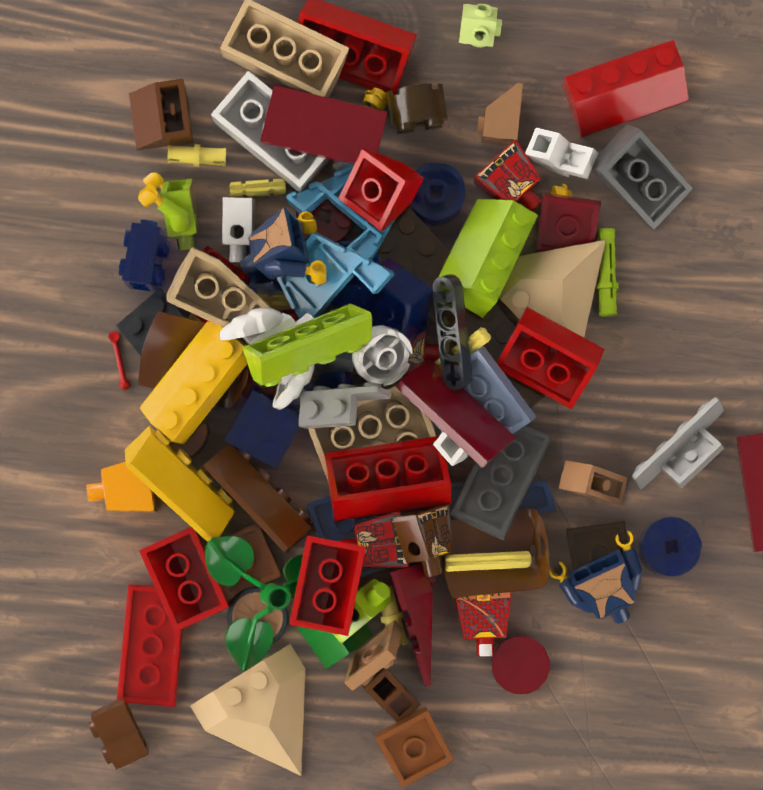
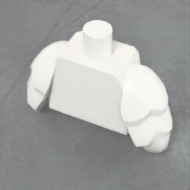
M252 309L248 314L235 317L231 323L226 325L220 331V340L243 337L249 345L314 318L309 313H306L295 322L291 316L285 313L281 314L280 311L275 309ZM314 365L309 366V370L303 374H289L281 378L282 381L277 386L273 400V408L281 410L288 406L292 400L299 397L303 387L312 378Z

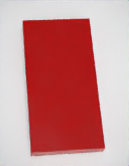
M128 584L117 700L124 697L127 703L176 707L183 629L174 632L154 586Z

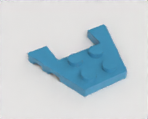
M354 165L335 172L334 177L321 183L316 181L308 185V189L296 194L294 191L286 196L287 203L299 214L304 211L311 213L326 199L329 200L364 230L346 248L371 261L394 223L393 221L385 230L380 231L338 199Z
M313 233L306 241L310 259L306 266H310L312 262L317 260L322 261L326 265L327 272L325 274L327 281L324 284H315L311 280V275H305L304 278L285 276L277 277L292 310L296 311L300 319L306 313H309L313 318L319 317L354 275L373 294H378L395 273L318 233Z

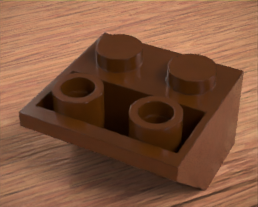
M183 79L154 82L129 93L137 150L166 147L169 144L194 143L187 88Z

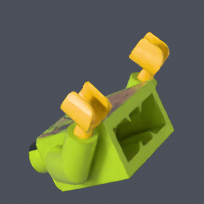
M150 173L143 179L147 187L139 192V201L145 207H149L154 202L158 205L157 209L164 213L168 237H176L178 250L194 248L193 234L198 232L199 220L193 179L165 182L159 173ZM159 186H160V188H161L160 194H159V192L157 191V188H158Z

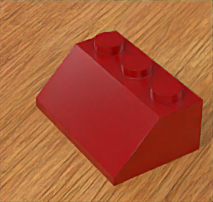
M526 307L496 363L505 374L572 409L597 369L605 349Z
M192 527L139 550L174 632L231 607L222 585L217 583L208 572L205 562L204 544L199 533Z
M307 535L289 625L349 636L366 547Z

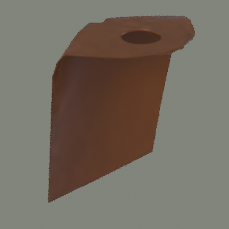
M158 311L143 345L138 385L155 389L206 323ZM243 337L239 338V339H241L244 343L247 344V342L243 339ZM248 364L244 368L242 381L239 383L237 376L215 406L230 408L236 403L247 382Z
M518 510L504 541L457 519L451 520L453 551L441 556L444 576L451 598L535 590L546 586L549 574V543L543 520L537 510ZM541 537L543 538L544 544H545V554H544V555L542 554V551H541V544H540ZM532 545H535L536 555L533 556L531 554V566L528 568L448 572L444 566V558L447 555L515 551L530 552Z

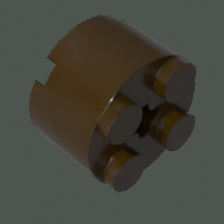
M432 83L399 88L400 94L394 96L392 90L386 92L391 128L397 129V134L412 133L415 127L424 125L425 130L442 128L444 121L448 120L443 84L438 83L437 89H432Z

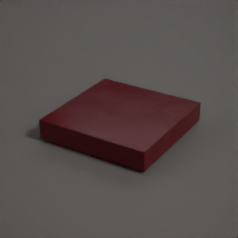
M543 193L534 250L543 252L595 242L601 201Z

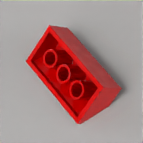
M307 0L300 11L297 23L349 48L339 78L371 90L374 87L381 89L385 93L392 90L393 96L397 95L417 34L322 0Z
M674 40L567 75L562 83L581 138L689 101L684 66Z
M439 436L324 453L334 521L451 504V481L446 459L433 445Z

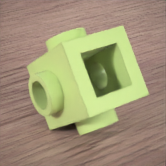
M464 4L459 43L471 44L478 48L493 47L494 36L500 37L502 19H497L498 8L487 4Z

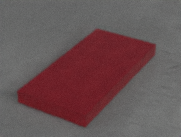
M274 85L260 143L355 165L362 149L378 153L388 112Z
M431 358L401 379L396 385V388L482 468L507 448L516 438L463 388L455 391L449 389L443 382L441 368Z
M763 433L736 437L753 552L763 551Z

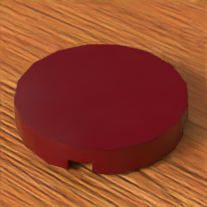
M513 636L504 640L495 649L494 656L491 659L492 673L496 682L504 690L513 694H529L538 690L545 683L550 671V659L545 648L537 640L527 636Z

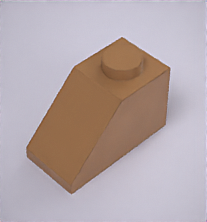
M516 83L486 107L484 117H478L477 133L482 134V143L510 145L514 140L517 141L523 83Z
M566 460L559 489L621 506L628 478L594 465Z

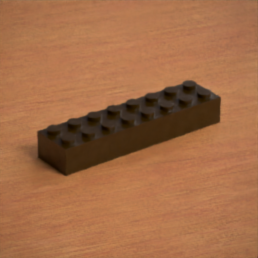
M408 206L394 221L373 259L377 264L395 273L391 278L392 281L437 331L432 289L433 283L438 278L450 252ZM496 304L483 318L465 308L468 337L479 328H485L487 333L491 335V339L483 346L495 362H497L515 328L514 324ZM448 310L446 313L447 321L454 325L455 315ZM451 339L450 347L454 348L458 344ZM505 374L531 409L546 397V395Z

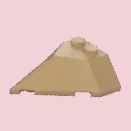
M606 240L519 256L499 299L519 319L526 307H529L584 337Z
M289 644L193 703L190 707L206 732L301 776L306 668L292 645Z

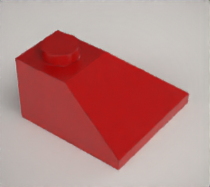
M362 149L338 199L380 231H383L412 203L424 177L401 161Z

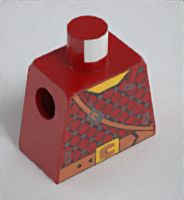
M511 592L455 598L463 638L476 639L477 656H494V638H506Z

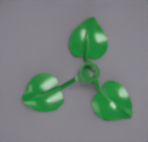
M237 536L213 537L207 542L205 549V562L211 577L217 583L230 587L234 586L242 576L261 589L260 599L266 606L265 609L253 616L252 621L244 617L236 619L230 624L225 634V644L228 652L239 668L245 672L258 664L271 648L274 638L272 626L265 621H258V619L268 613H273L274 609L282 610L287 607L290 602V596L294 599L303 554L291 558L284 565L283 574L287 582L283 583V586L275 583L265 585L245 572L252 566L254 561L253 549L246 540Z

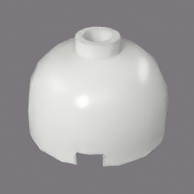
M384 325L372 327L371 341L363 344L361 350L352 353V362L355 370L366 381L387 386L401 379L410 366L408 359L409 353L412 355V347L409 340L398 330Z

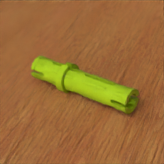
M601 228L597 230V241H606L596 290L599 291V316L611 317L617 315L616 290H619L615 270V229Z

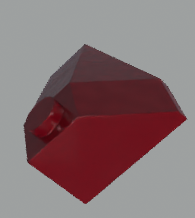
M421 563L391 572L390 575L426 687L431 685L433 605L431 585L436 584L434 576L425 577Z

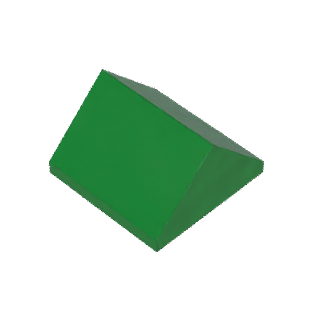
M354 609L352 620L360 616L356 609ZM365 624L341 644L332 633L296 626L325 669L374 636Z

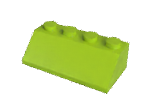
M477 199L438 276L439 278L453 274L460 279L463 286L465 308L483 318L497 303L538 215L514 200ZM445 285V290L450 291V287H446Z
M348 304L242 347L253 380L262 386L265 385V387L273 386L282 381L281 378L289 374L300 375L307 372L309 366L316 363L327 364L336 360V355L343 352L354 353L361 350L363 344L371 341L372 315L371 312Z

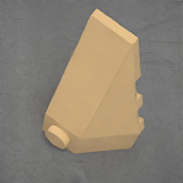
M193 247L179 267L167 292V302L222 327L231 323L235 317L248 314L252 309H272L223 262Z

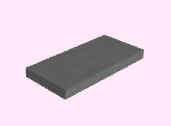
M527 425L513 433L516 437L514 441L485 467L482 468L475 462L450 513V517L504 541L552 440V436Z

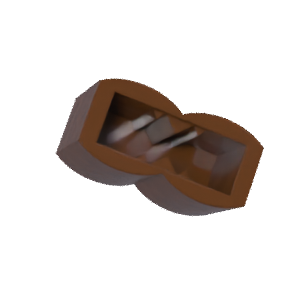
M124 697L92 711V721L88 722L93 736L95 738L100 737L104 744L101 751L107 764L113 763L117 770L149 755V747Z

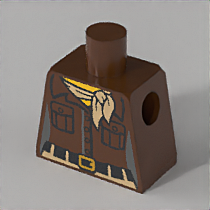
M449 504L425 507L393 517V523L405 560L408 563L422 561L425 577L442 574L439 557L453 551Z

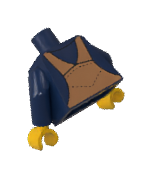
M284 207L274 216L269 217L248 238L251 254L240 260L241 267L245 273L251 275L260 270L269 279L285 276L304 278L305 275H311L313 283L324 284L327 281L325 274L327 272L326 265L322 261L317 260L312 262L310 266H306L310 259L304 234H313L317 231L313 215L308 211H304L299 215V218H296L295 215H292Z
M627 531L630 538L628 544H621L618 534L615 537L616 544L623 548L624 552L622 554L619 549L569 572L570 578L567 577L568 566L565 562L558 561L563 568L561 575H557L552 567L549 568L550 576L560 580L559 586L572 606L586 613L593 612L598 619L611 615L617 624L623 623L630 618L627 607L636 602L634 593L639 590L642 577V568L636 550L631 547L633 542L631 532Z

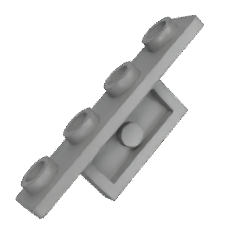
M374 382L364 383L363 387L341 384L338 385V389L315 386L313 391L302 389L299 397L292 400L290 405H300L299 426L305 429L356 426L357 401L391 399L392 392L381 388V384Z
M714 397L710 402L707 401L702 404L697 414L690 421L682 423L671 439L662 442L657 447L653 456L636 467L632 478L640 489H643L661 471L669 476L680 488H683L724 449L722 444L706 431L724 412L721 401L717 397Z

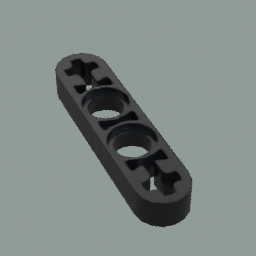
M448 274L437 278L433 283L432 290L442 378L445 385L455 391L471 383L472 366L462 282L457 276ZM445 285L446 287H450V291L445 290ZM448 310L455 315L454 325L447 321L446 313ZM451 339L458 344V354H454L450 349Z

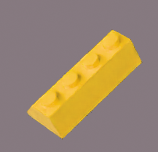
M209 320L140 406L141 411L152 425L172 442L183 445L248 364L242 349L247 344L239 338L220 340V331L224 327Z
M149 425L125 449L126 467L207 542L213 537H220L235 513L232 503L233 497L224 488L218 490L211 483L213 481L212 477L202 468L197 470L191 464L192 459L181 448L178 451L169 444L171 440L159 430L155 431Z

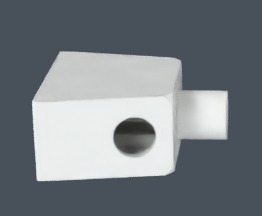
M223 197L222 243L230 245L229 262H240V260L247 256L248 238L255 231L256 199ZM238 225L243 227V236L241 238L234 236V228Z

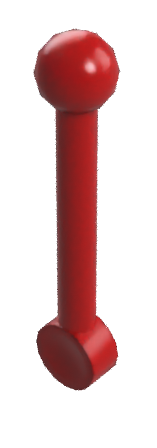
M112 331L109 333L108 338L113 343L121 379L119 387L122 390H127L130 388V381L126 379L118 343L120 341V334Z

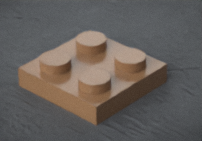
M395 620L352 653L344 682L352 691L361 684L365 686L370 683L379 670L382 668L388 669L397 660L396 655L401 643L400 637L403 628Z

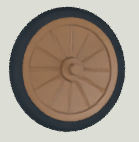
M259 587L246 588L234 596L230 602L231 607L228 608L227 612L229 626L236 619L242 617L252 621L255 614L266 608L261 602V589ZM287 607L282 610L274 609L273 613H268L258 619V621H265L272 626L273 643L277 642L286 631L289 618Z

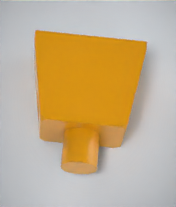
M126 461L101 469L102 482L86 485L89 502L105 499L108 511L157 512L155 493L126 467Z

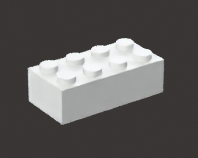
M247 71L211 114L213 122L300 193L306 190L330 159L260 143L273 90Z

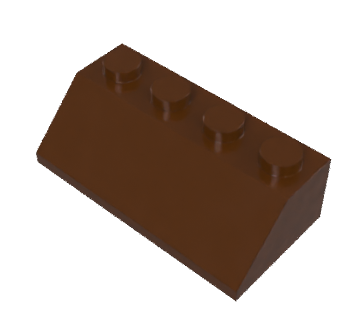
M230 443L208 460L203 467L285 553H288L312 530L308 525L312 520L301 508L295 511L288 504L292 499L281 487L275 490L268 483L272 478L261 466L255 469L248 462L252 457L241 445L235 448Z

